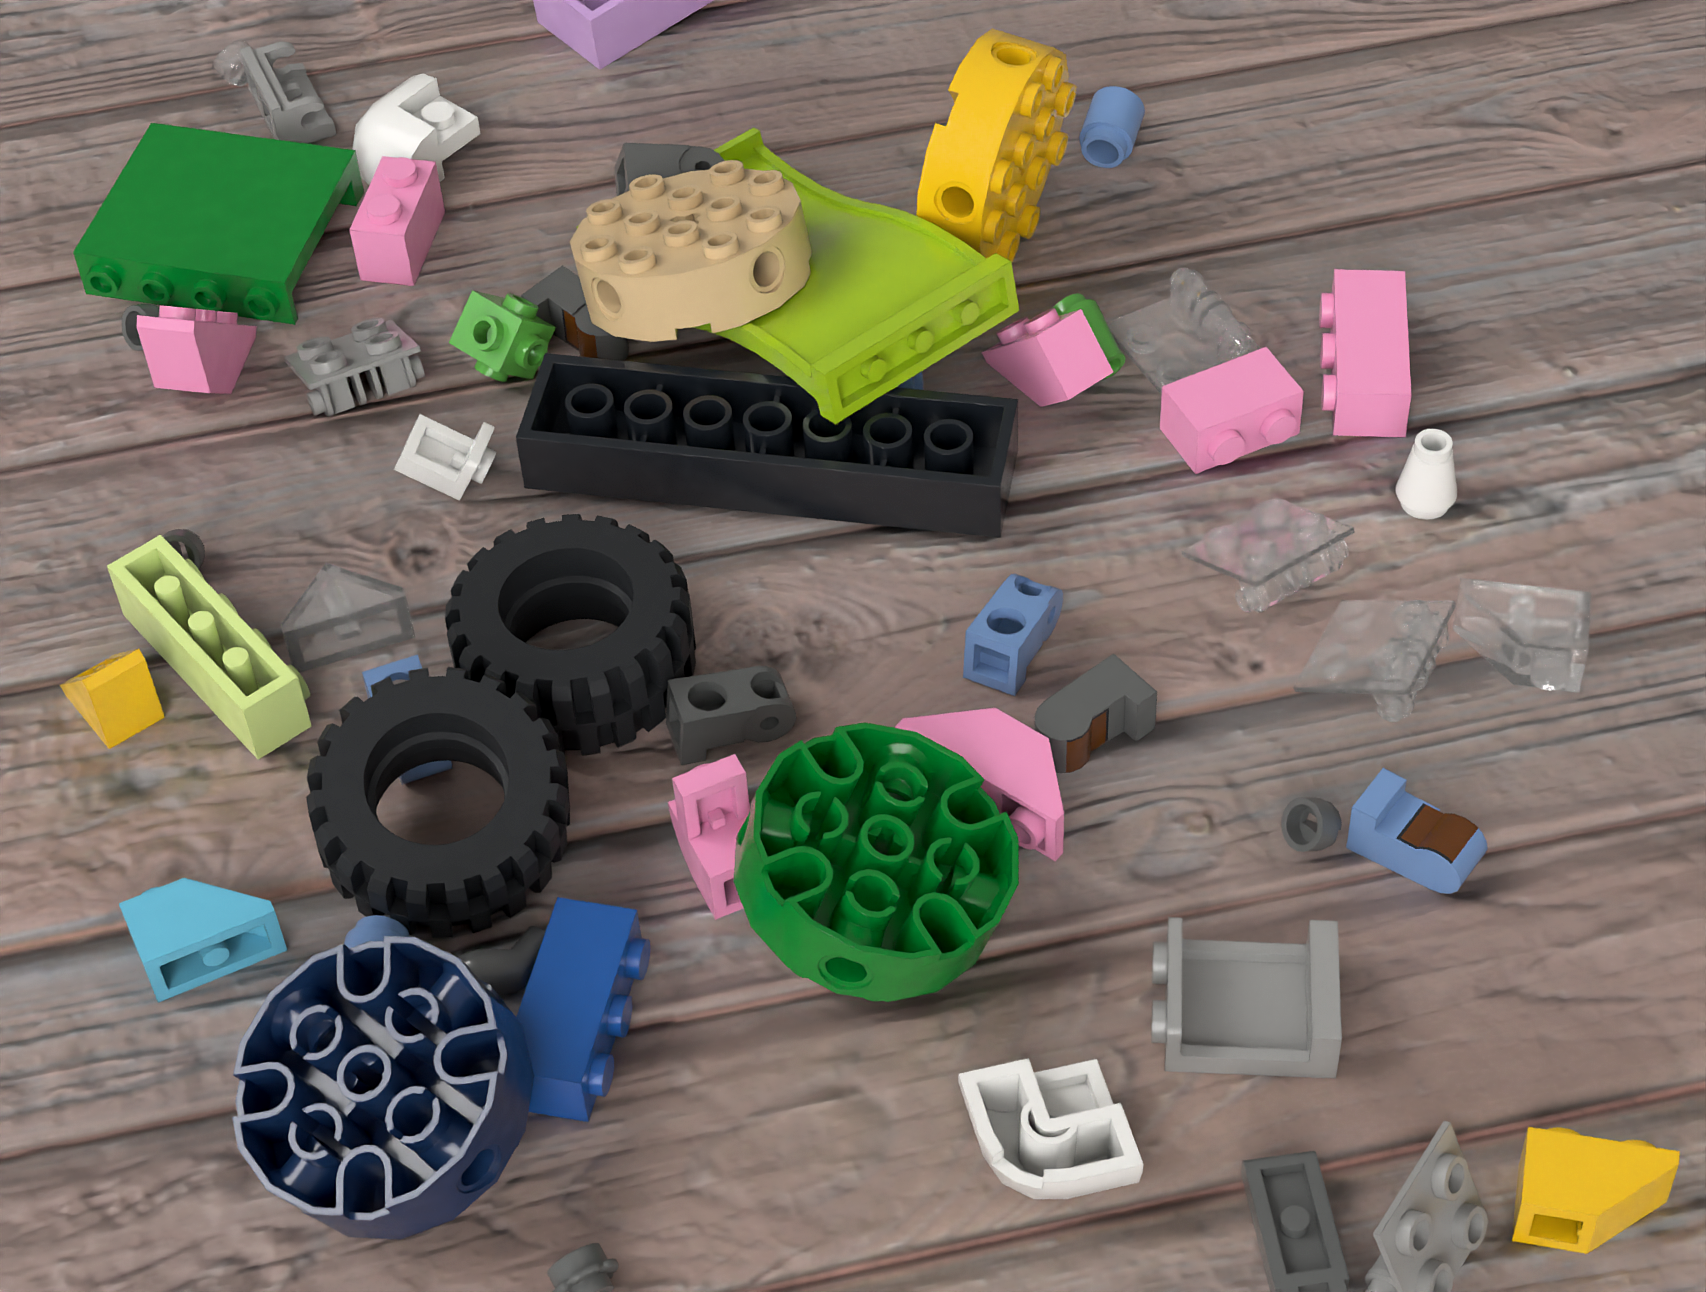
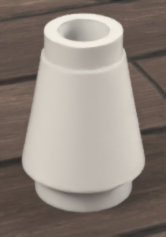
M1426 429L1417 434L1415 443L1396 484V495L1402 508L1406 513L1418 519L1430 520L1441 517L1457 499L1452 449L1453 441L1442 430Z

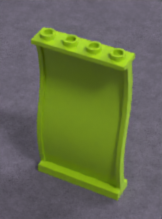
M754 127L714 149L725 161H740L743 163L744 169L777 170L782 173L784 179L793 183L801 201L812 255L809 260L811 273L806 285L782 306L742 326L713 334L728 338L742 345L783 371L816 399L821 416L834 424L839 423L1020 311L1012 262L995 253L986 259L964 241L925 219L900 209L850 198L821 186L771 152L764 145L760 130ZM710 323L693 327L712 333Z

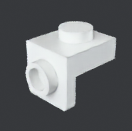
M419 414L394 470L460 501L470 480L482 484L493 462L496 451L488 448L487 445L495 427L483 422L475 439H471Z

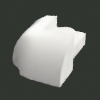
M426 74L410 77L373 103L356 124L352 150H356L361 178L370 185L382 156L436 161L439 182L445 179L442 161L480 135L478 117L440 96L437 78Z
M1027 1058L959 1074V1086L982 1155L1002 1184L1032 1199H1069L1139 1183L1143 1172V1161L1121 1103L1113 1104L1097 1059L1034 1073L1030 1060Z

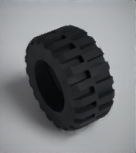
M580 514L562 515V521L549 523L545 522V518L527 522V529L518 533H514L510 529L497 536L493 541V548L488 550L482 547L467 563L468 571L462 570L450 590L452 597L446 604L445 623L454 668L468 669L469 680L479 683L483 676L487 674L504 681L507 697L509 698L516 692H522L536 704L537 719L544 718L550 721L558 735L559 751L564 752V755L565 751L581 750L582 756L599 754L601 746L615 743L617 748L633 742L636 739V732L642 728L650 732L666 718L665 708L667 707L668 680L693 676L696 666V642L687 579L682 567L674 562L673 554L657 540L650 542L649 534L630 524L625 529L620 528L615 519L598 515L595 521L582 520ZM591 619L604 621L618 627L602 640L576 649L551 650L526 643L541 630L569 620Z
M453 667L447 668L446 676L429 677L428 668L408 671L410 679L408 681L394 685L392 679L387 677L371 685L372 697L364 702L358 696L353 697L339 710L342 725L339 727L331 723L325 727L317 741L320 756L317 755L310 759L307 773L310 794L306 796L312 830L323 867L329 868L332 884L344 899H350L355 896L358 912L364 916L390 915V918L397 920L407 928L409 935H413L416 932L417 925L430 926L432 938L453 937L452 926L470 923L472 933H476L492 927L491 915L503 910L505 915L511 918L527 907L525 891L529 888L534 893H541L552 879L551 862L555 863L562 860L567 845L566 827L570 825L569 784L564 752L559 751L558 735L550 721L544 718L537 719L536 704L522 692H516L511 698L507 697L504 681L487 674L483 676L479 683L469 680L468 669ZM457 761L467 763L487 772L502 786L504 802L495 817L472 836L453 843L426 845L405 840L385 828L377 817V806L388 787L410 769L430 762Z

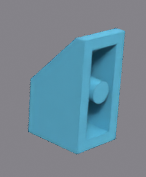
M182 878L164 886L148 889L139 896L119 903L158 1003L287 951L276 912L269 900Z

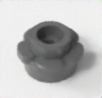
M592 1243L580 1247L559 1259L548 1269L547 1275L555 1288L552 1292H612L614 1286L610 1279L619 1268V1264L616 1259H607L599 1243Z

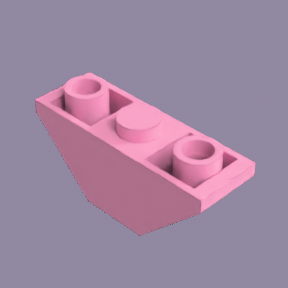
M160 305L159 317L137 315L136 328L155 388L232 394L256 339L257 326L238 325V313Z
M997 708L903 718L895 726V728L918 732L964 757L985 779L981 788L995 801L1000 814L1007 811L1019 838V846L1029 850L1035 849L1053 861H1056L1063 854L1064 810L1048 737Z

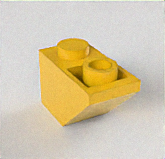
M1528 1127L1518 1167L1512 1241L1588 1254L1667 1202L1679 1166L1680 1151L1657 1148L1653 1144L1642 1140H1625L1620 1142L1583 1136L1574 1130L1562 1127L1549 1129Z

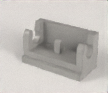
M277 42L254 50L250 46L240 49L249 90L274 139L309 144L337 135L334 122L328 116L323 101L318 97L309 80L303 63L288 64L283 68L273 67L274 62L278 58L289 57L296 53L292 43Z

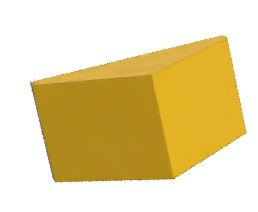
M139 648L114 654L60 685L66 697L108 749L113 748L165 718L146 660Z

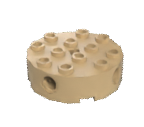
M737 160L717 163L709 170L690 171L667 178L654 174L636 178L629 184L630 191L612 199H605L591 204L586 209L587 217L581 221L570 240L591 322L615 337L648 342L677 340L678 329L693 328L708 323L711 325L712 333L742 326L782 306L806 285L811 273L809 260L812 250L801 201L793 183L784 179L780 171L744 169L743 163Z

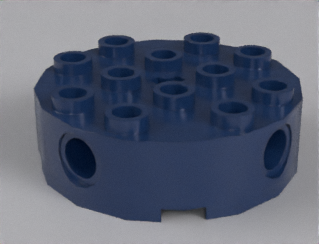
M384 936V941H368L350 949L346 945L341 944L310 957L266 997L239 1043L233 1076L239 1079L235 1100L238 1116L232 1117L238 1150L267 1191L347 1237L401 1240L454 1220L498 1181L513 1152L518 1147L526 1131L534 1081V1072L523 1025L494 988L480 980L466 963L460 958L419 938Z

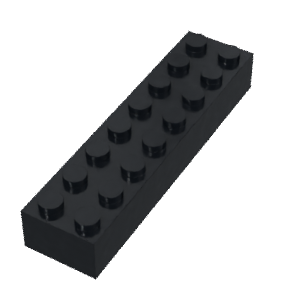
M545 353L516 435V443L524 488L1001 538L1018 454V399L895 387L839 423L834 424L821 416L816 399L794 380L786 376Z

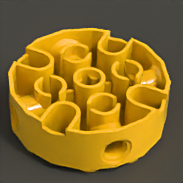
M993 28L975 41L959 65L948 89L954 100V105L947 125L944 126L937 123L934 125L926 150L918 188L916 216L934 223L964 241L986 259L997 253L1013 262L1018 250L1020 237L1030 239L1036 230L1040 217V207L1036 205L1043 192L1051 165L1058 166L1067 148L1068 134L1061 132L1064 117L1066 118L1073 107L1077 86L1068 82L1069 73L1066 54L1057 48Z

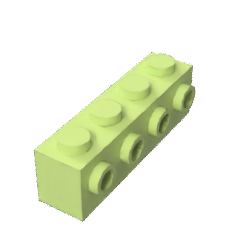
M162 535L155 537L107 565L125 618L258 760L312 727L305 700L310 697V691L298 670L290 664L287 666L274 653L264 635L256 628L252 630L238 615L230 600L224 594H218L205 581L197 566L190 559L185 560Z

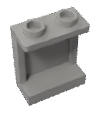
M1168 917L1167 942H1153L1152 984H1166L1165 1000L1152 1001L1151 1043H1165V1071L1336 1079L1342 1042L1338 921L1309 920L1307 944L1184 939L1182 938L1183 918Z

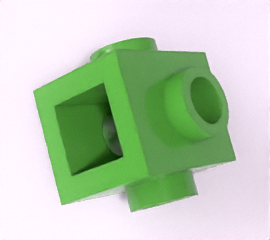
M472 290L449 343L475 358L477 362L474 368L490 378L501 382H506L509 375L533 379L545 353L548 352V344L556 327L537 317L536 314L539 307L520 296L507 293L506 297L503 298Z

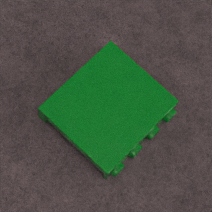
M151 123L73 251L86 294L155 305L238 313V317L295 325L298 317L292 291L339 204L357 206L364 194L356 150Z

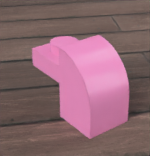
M733 754L712 763L699 765L689 772L673 777L675 799L668 802L672 824L682 854L715 920L744 909L733 881L736 836L750 812L746 772L737 756Z

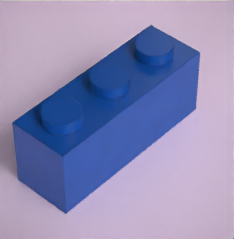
M557 897L516 1016L523 1025L534 1072L529 1112L589 1122L597 1096L605 1097L608 1094L614 1072V1057L611 1054L615 1038H624L628 1032L633 1008L632 997L629 996L634 979H644L650 959V940L644 939L641 936L636 909Z

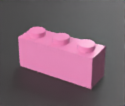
M1334 269L1332 293H1321L1319 326L1320 328H1330V333H1322L1320 366L1321 369H1331V375H1323L1322 411H1332L1333 435L1406 438L1411 402V376L1405 271Z

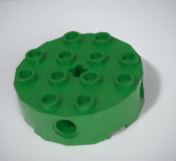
M864 722L836 727L832 735L815 737L806 743L800 740L778 754L758 787L751 802L750 812L736 836L733 882L751 928L792 972L802 978L810 979L837 994L861 997L869 1001L891 1002L938 992L975 965L999 924L1019 884V838L1007 811L1000 814L995 801L981 788L985 779L964 757L918 732Z

